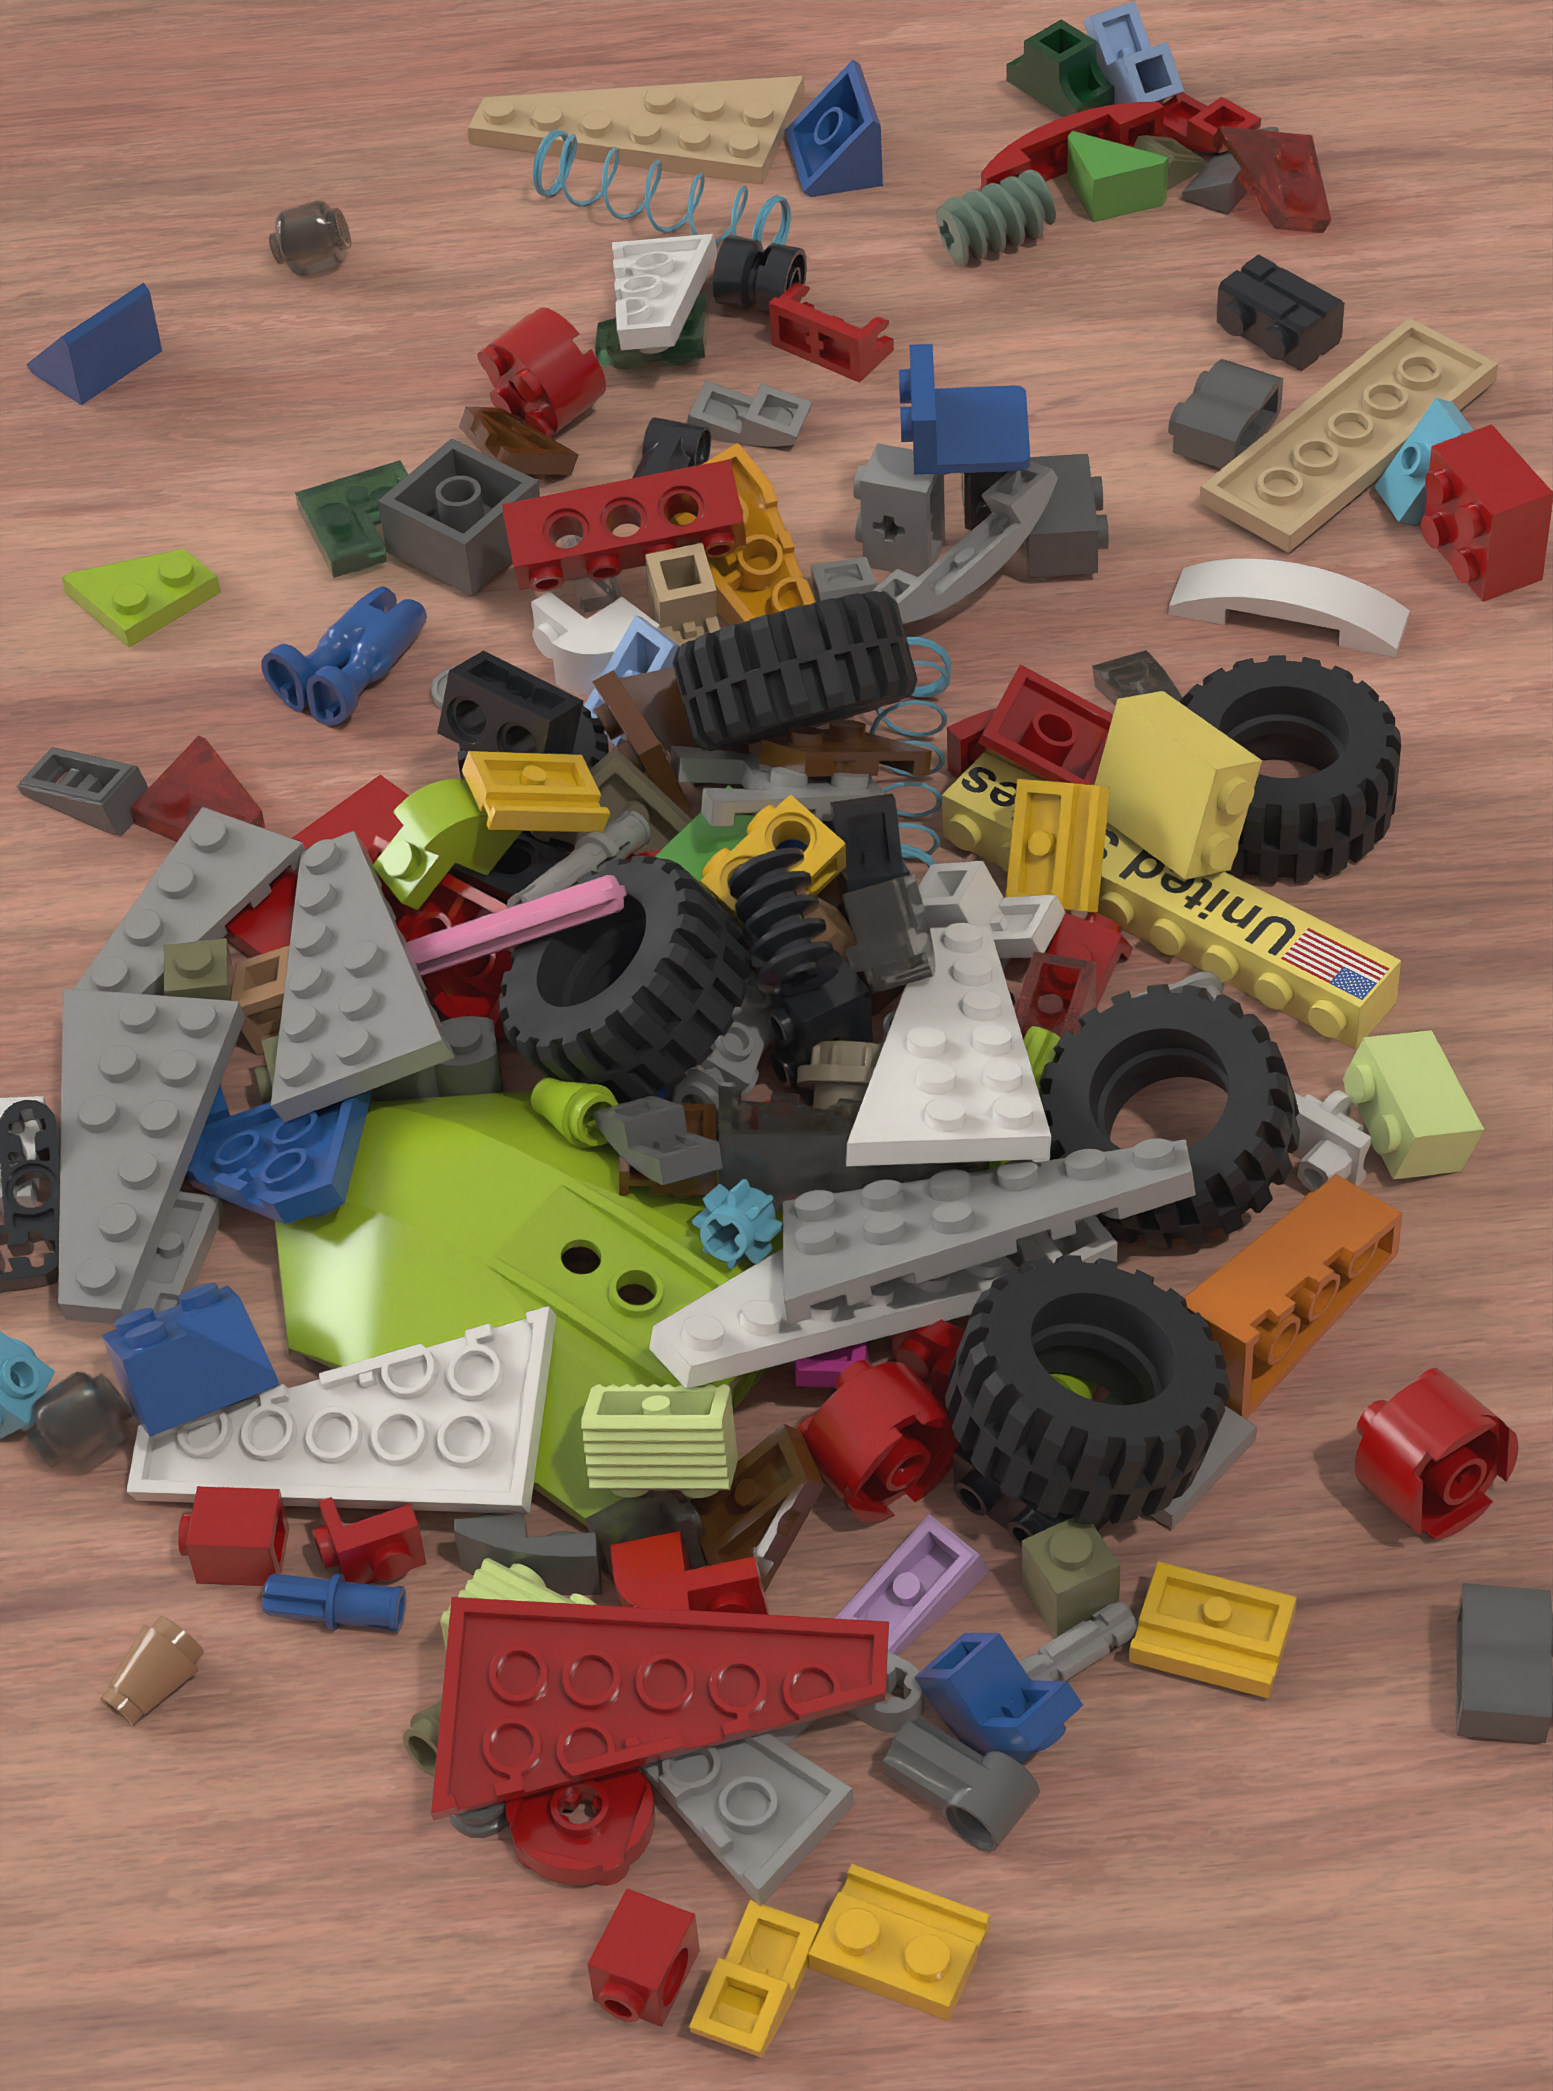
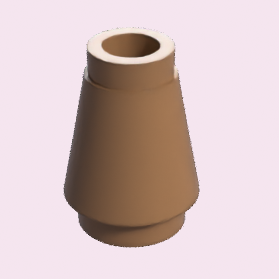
M160 1616L152 1627L143 1625L108 1685V1690L102 1695L100 1700L121 1720L133 1726L141 1716L146 1715L169 1694L198 1672L195 1663L203 1655L204 1650L180 1626L170 1619Z

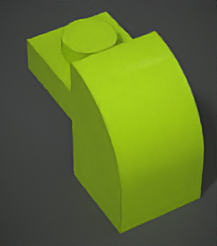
M463 779L440 780L417 790L393 811L404 826L372 866L402 904L418 910L455 863L488 875L522 831L489 830L486 825L489 816L486 811H480L467 781Z

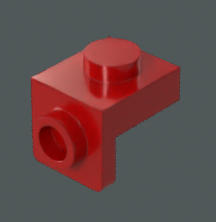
M1065 912L1035 982L1040 987L1090 1007H1096L1097 1009L1119 957L1128 960L1133 947L1120 934L1122 926L1117 922L1094 912H1088L1085 920Z
M329 1497L318 1501L324 1526L312 1530L316 1547L325 1570L337 1566L340 1574L344 1575L345 1582L370 1584L379 1580H394L402 1577L411 1569L427 1564L419 1524L411 1504L343 1527L333 1498Z

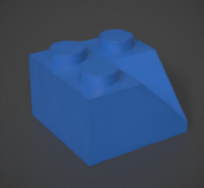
M209 1283L192 1288L178 1297L179 1305L156 1314L153 1308L131 1312L114 1322L116 1330L101 1335L127 1406L150 1437L280 1385L241 1298L229 1286L219 1289L216 1283Z

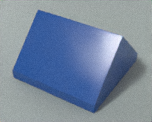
M852 59L784 130L803 192L810 197L883 186L881 125L861 65Z
M143 282L61 336L26 364L32 374L83 405L162 352L149 289Z

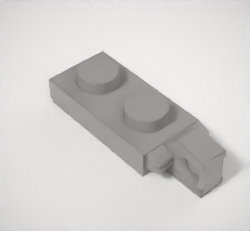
M179 1191L134 1311L153 1308L156 1314L179 1305L178 1297L194 1288L224 1214L221 1198Z

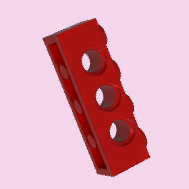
M731 459L501 504L519 590L531 588L533 591L546 592L561 587L566 581L586 577L591 580L611 579L619 575L622 570L641 566L646 567V554L698 543L703 544L706 557L708 558L723 557L732 553L737 547L747 546L744 520ZM686 512L696 516V519L688 525L678 526L669 522L678 513ZM622 524H633L639 527L635 534L628 537H619L612 533L615 528ZM566 535H576L582 538L581 542L572 548H560L555 545L560 538Z

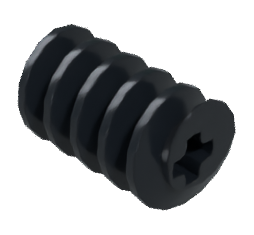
M782 848L753 857L733 872L728 880L730 895L737 900L735 904L737 918L744 923L742 928L744 941L752 947L749 952L751 964L759 970L757 974L758 987L764 993L774 996H794L811 991L833 979L839 972L835 967L819 966V963L827 960L834 954V948L832 943L827 941L812 942L813 939L826 931V923L821 918H804L819 907L818 897L812 894L797 895L812 884L810 873L806 871H791L804 861L803 850L799 848Z

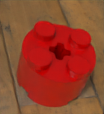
M546 307L539 308L535 312L526 315L477 354L479 363L488 374L495 388L489 394L494 407L502 408L512 415H518L527 424L549 437L554 436L604 395L606 391L605 376L592 349L583 355L574 343L573 339L580 333L563 316Z
M859 1360L852 1363L839 1375L835 1385L837 1391L827 1399L817 1413L807 1417L797 1429L802 1432L818 1472L825 1483L857 1519L873 1523L895 1516L888 1505L907 1494L916 1503L930 1493L953 1466V1451L960 1444L954 1438L955 1434L952 1430L954 1421H951L946 1407L908 1365L901 1362H887L872 1366L867 1360Z
M1431 1368L1422 1373L1414 1383L1402 1389L1388 1402L1386 1400H1377L1369 1405L1361 1414L1357 1422V1431L1363 1437L1355 1457V1474L1358 1482L1408 1527L1421 1535V1532H1426L1433 1539H1443L1469 1526L1493 1503V1500L1484 1493L1491 1486L1497 1475L1505 1482L1508 1481L1518 1456V1438L1516 1433L1497 1415L1455 1380L1448 1377L1438 1368Z

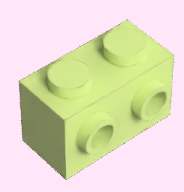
M1432 1030L1363 1037L1342 1080L1346 1094L1351 1097L1350 1101L1356 1105L1370 1133V1137H1372L1371 1143L1374 1150L1381 1155L1393 1180L1462 1172L1484 1128Z

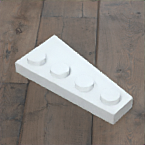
M714 234L612 242L613 268L616 281H614L617 298L615 302L616 321L621 350L639 349L642 353L652 354L662 352L670 346H674L716 258L717 248Z

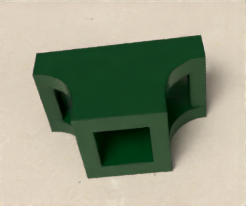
M1062 19L1024 40V54L1006 64L1007 82L1063 117L1114 104V86L1107 81L1098 65L1097 41Z

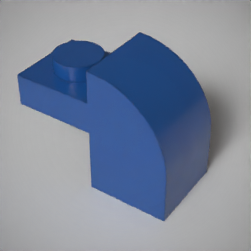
M964 1633L914 1677L942 1720L961 1742L982 1756L991 1751L1002 1752L1014 1758L1020 1764L1033 1753L1045 1750L1057 1742L1066 1731L1064 1723L1083 1706L1068 1681L1031 1680L1000 1633Z

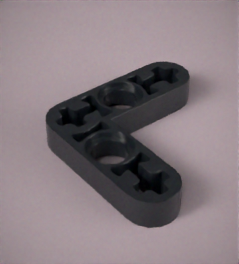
M22 1100L13 1103L0 1117V1171L4 1225H0V1246L7 1244L12 1256L15 1257L8 1258L12 1271L5 1272L6 1264L0 1250V1293L46 1287L59 1281L61 1130L54 1113L46 1104L37 1100ZM35 1120L40 1130H44L37 1132L34 1137L35 1152L39 1160H28L27 1150L21 1137L16 1135L24 1132L25 1122ZM42 1178L49 1181L52 1185V1192L49 1199L41 1206L29 1208L17 1202V1191L27 1180ZM45 1241L49 1251L54 1252L44 1256V1265L33 1267L29 1258L24 1257V1255L33 1253L34 1243Z

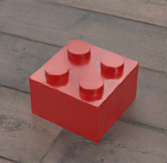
M1492 424L1432 445L1429 472L1425 477L1427 489L1425 516L1421 519V529L1427 544L1433 549L1437 548L1452 566L1458 580L1464 584L1467 583L1482 602L1543 580L1553 491Z

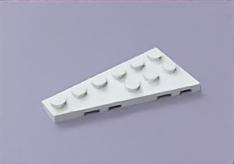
M955 923L946 928H927L848 1139L846 1166L1050 1159L1051 1133L990 926L978 927L970 923Z
M547 1306L527 1312V1319L496 1328H493L490 1323L465 1330V1337L425 1348L422 1344H417L319 1373L320 1379L295 1387L287 1388L284 1384L261 1392L260 1397L226 1406L151 1437L142 1426H138L127 1493L136 1501L194 1503L197 1486L280 1489L284 1506L319 1507L318 1501L332 1497L336 1508L396 1509L411 1504L413 1510L530 1514L556 1314Z

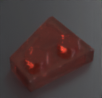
M1220 126L1212 138L1214 148L1218 153L1228 150L1242 168L1237 177L1247 192L1259 201L1261 211L1273 227L1281 230L1324 233L1332 219L1312 135Z

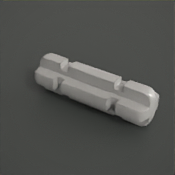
M1110 1603L1093 1614L1092 1620L1080 1622L1039 1648L1038 1655H1028L1020 1660L1019 1663L1031 1680L1066 1681L1109 1654L1110 1648L1120 1647L1134 1638L1138 1622L1125 1603Z

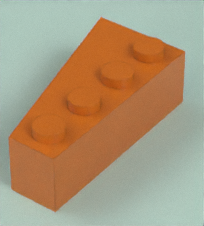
M1335 1174L1317 1190L1309 1192L1295 1208L1184 1297L1187 1303L1185 1308L1191 1314L1200 1313L1212 1332L1209 1341H1218L1227 1364L1225 1370L1230 1380L1229 1398L1226 1402V1407L1247 1419L1398 1255L1402 1212Z

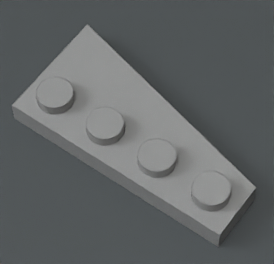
M202 807L74 989L162 995L164 993V945L222 939L227 934L225 925L247 904L255 908L272 892L269 884L287 867L292 871L299 867L301 852L306 850L303 842Z

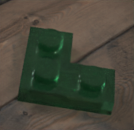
M401 460L295 492L298 510L333 578L387 562L385 545L374 525L381 523L378 500L408 476Z

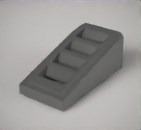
M51 747L17 785L22 795L99 830L122 836L153 801L152 792L138 766ZM65 771L68 772L58 784L55 783Z

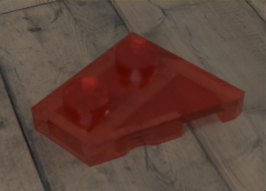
M199 735L130 807L134 824L175 842H178L202 807L264 829L265 823L260 807L206 738Z

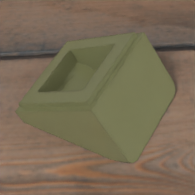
M1148 135L1138 136L1133 147L1168 157L1167 190L1199 173L1206 164L1203 158L1173 138Z

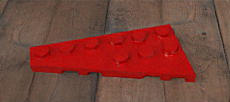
M451 1597L431 1808L433 1821L885 1701L889 1621Z

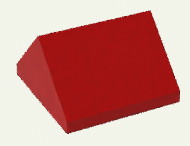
M1020 664L975 748L1042 781L1095 785L1113 714Z

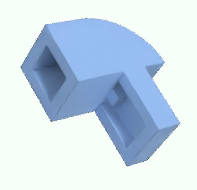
M1135 1L1094 14L1083 20L1088 36L1097 41L1099 68L1107 81L1114 86V104L1112 105L1132 102H1160L1184 92L1168 42L1153 47L1150 46Z

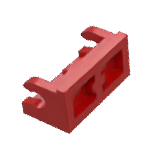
M796 283L792 285L779 298L774 297L769 302L771 343L773 346L860 383L894 351L893 338L886 335L880 338L877 337L880 332L887 328L889 320L877 316L862 329L846 323L840 317L830 316L814 309V305L806 301L799 303L798 301L805 297L810 290V287L804 284Z

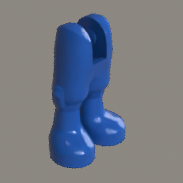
M384 586L376 588L359 599L328 628L327 632L319 640L317 648L311 654L304 656L294 646L284 643L272 648L261 660V669L265 680L274 693L294 711L302 712L309 705L313 717L319 723L328 726L338 725L355 711L359 701L358 696L364 688L382 678L400 655L416 639L426 623V610L421 603L412 599H405L397 604L396 595L390 589Z

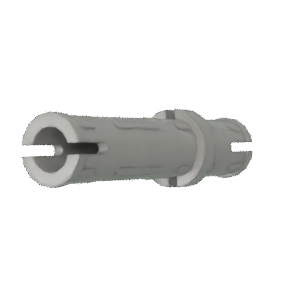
M626 810L609 823L603 832H588L577 841L575 850L570 855L551 867L527 888L513 895L508 900L507 908L578 885L577 879L591 870L601 872L605 870L606 863L627 858L650 841L651 830L648 822L636 811H631L628 814V810Z

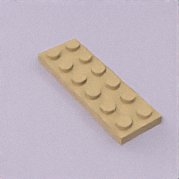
M1408 318L1200 486V504L1289 553L1383 475L1435 398L1453 402L1460 411L1496 381L1498 363Z

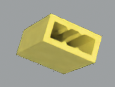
M1160 691L1117 699L1095 785L1110 787L1107 822L1187 880L1231 870L1233 860L1238 851V842L1249 804L1254 796V787L1262 760L1170 695Z

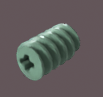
M1027 170L1021 173L1018 178L1013 176L1007 177L1000 184H988L982 187L981 191L971 190L965 193L962 198L956 196L949 198L937 209V224L941 240L955 264L960 267L968 263V248L976 259H983L987 256V243L996 253L1005 250L1006 237L1014 246L1021 245L1025 239L1024 229L1029 237L1034 240L1038 239L1043 235V220L1047 224L1052 225L1056 218L1055 204L1050 189L1043 177L1034 170Z

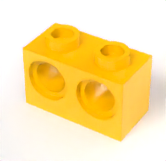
M790 794L776 808L772 804L764 807L748 825L746 830L748 835L732 851L727 847L718 851L702 871L703 879L700 881L737 919L738 924L743 928L744 923L737 918L735 911L737 900L730 895L728 880L732 873L753 857L776 850V847L783 841L790 839L799 840L806 844L808 848L803 852L804 861L791 871H806L810 873L812 884L805 890L816 896L846 867V843Z

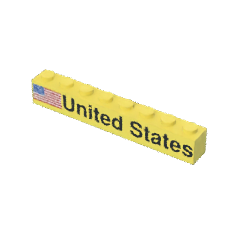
M984 752L942 794L943 837L950 840L958 848L971 851L1000 866L1008 873L1017 779L1042 780ZM1106 823L1098 912L1094 913L1117 922L1122 926L1123 930L1154 945L1162 953L1173 955L1202 971L1213 972L1221 982H1226L1259 999L1271 1009L1280 1010L1313 1027L1323 1036L1335 1038L1354 1049L1359 1047L1363 1037H1367L1397 1003L1401 967L1400 959L1226 872L1185 880L1110 823Z

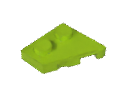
M184 548L70 572L62 576L65 593L127 647H131L221 593L217 575Z

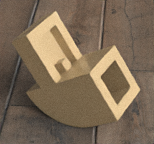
M698 543L646 554V584L652 619L660 625L661 632L681 646V644L687 641L695 640L696 637L720 630L717 619V590L703 544Z

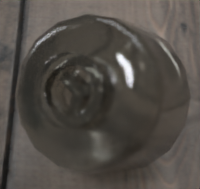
M315 200L280 212L276 218V232L269 235L270 248L278 264L286 263L288 268L300 277L340 265L344 260L345 250L351 248V235L343 213L339 208L332 209L322 200Z
M76 1371L33 1402L30 1411L37 1429L27 1436L36 1451L51 1468L62 1461L75 1472H85L129 1439L130 1431L126 1421L133 1417L134 1414L119 1391L103 1373L93 1378L86 1372Z

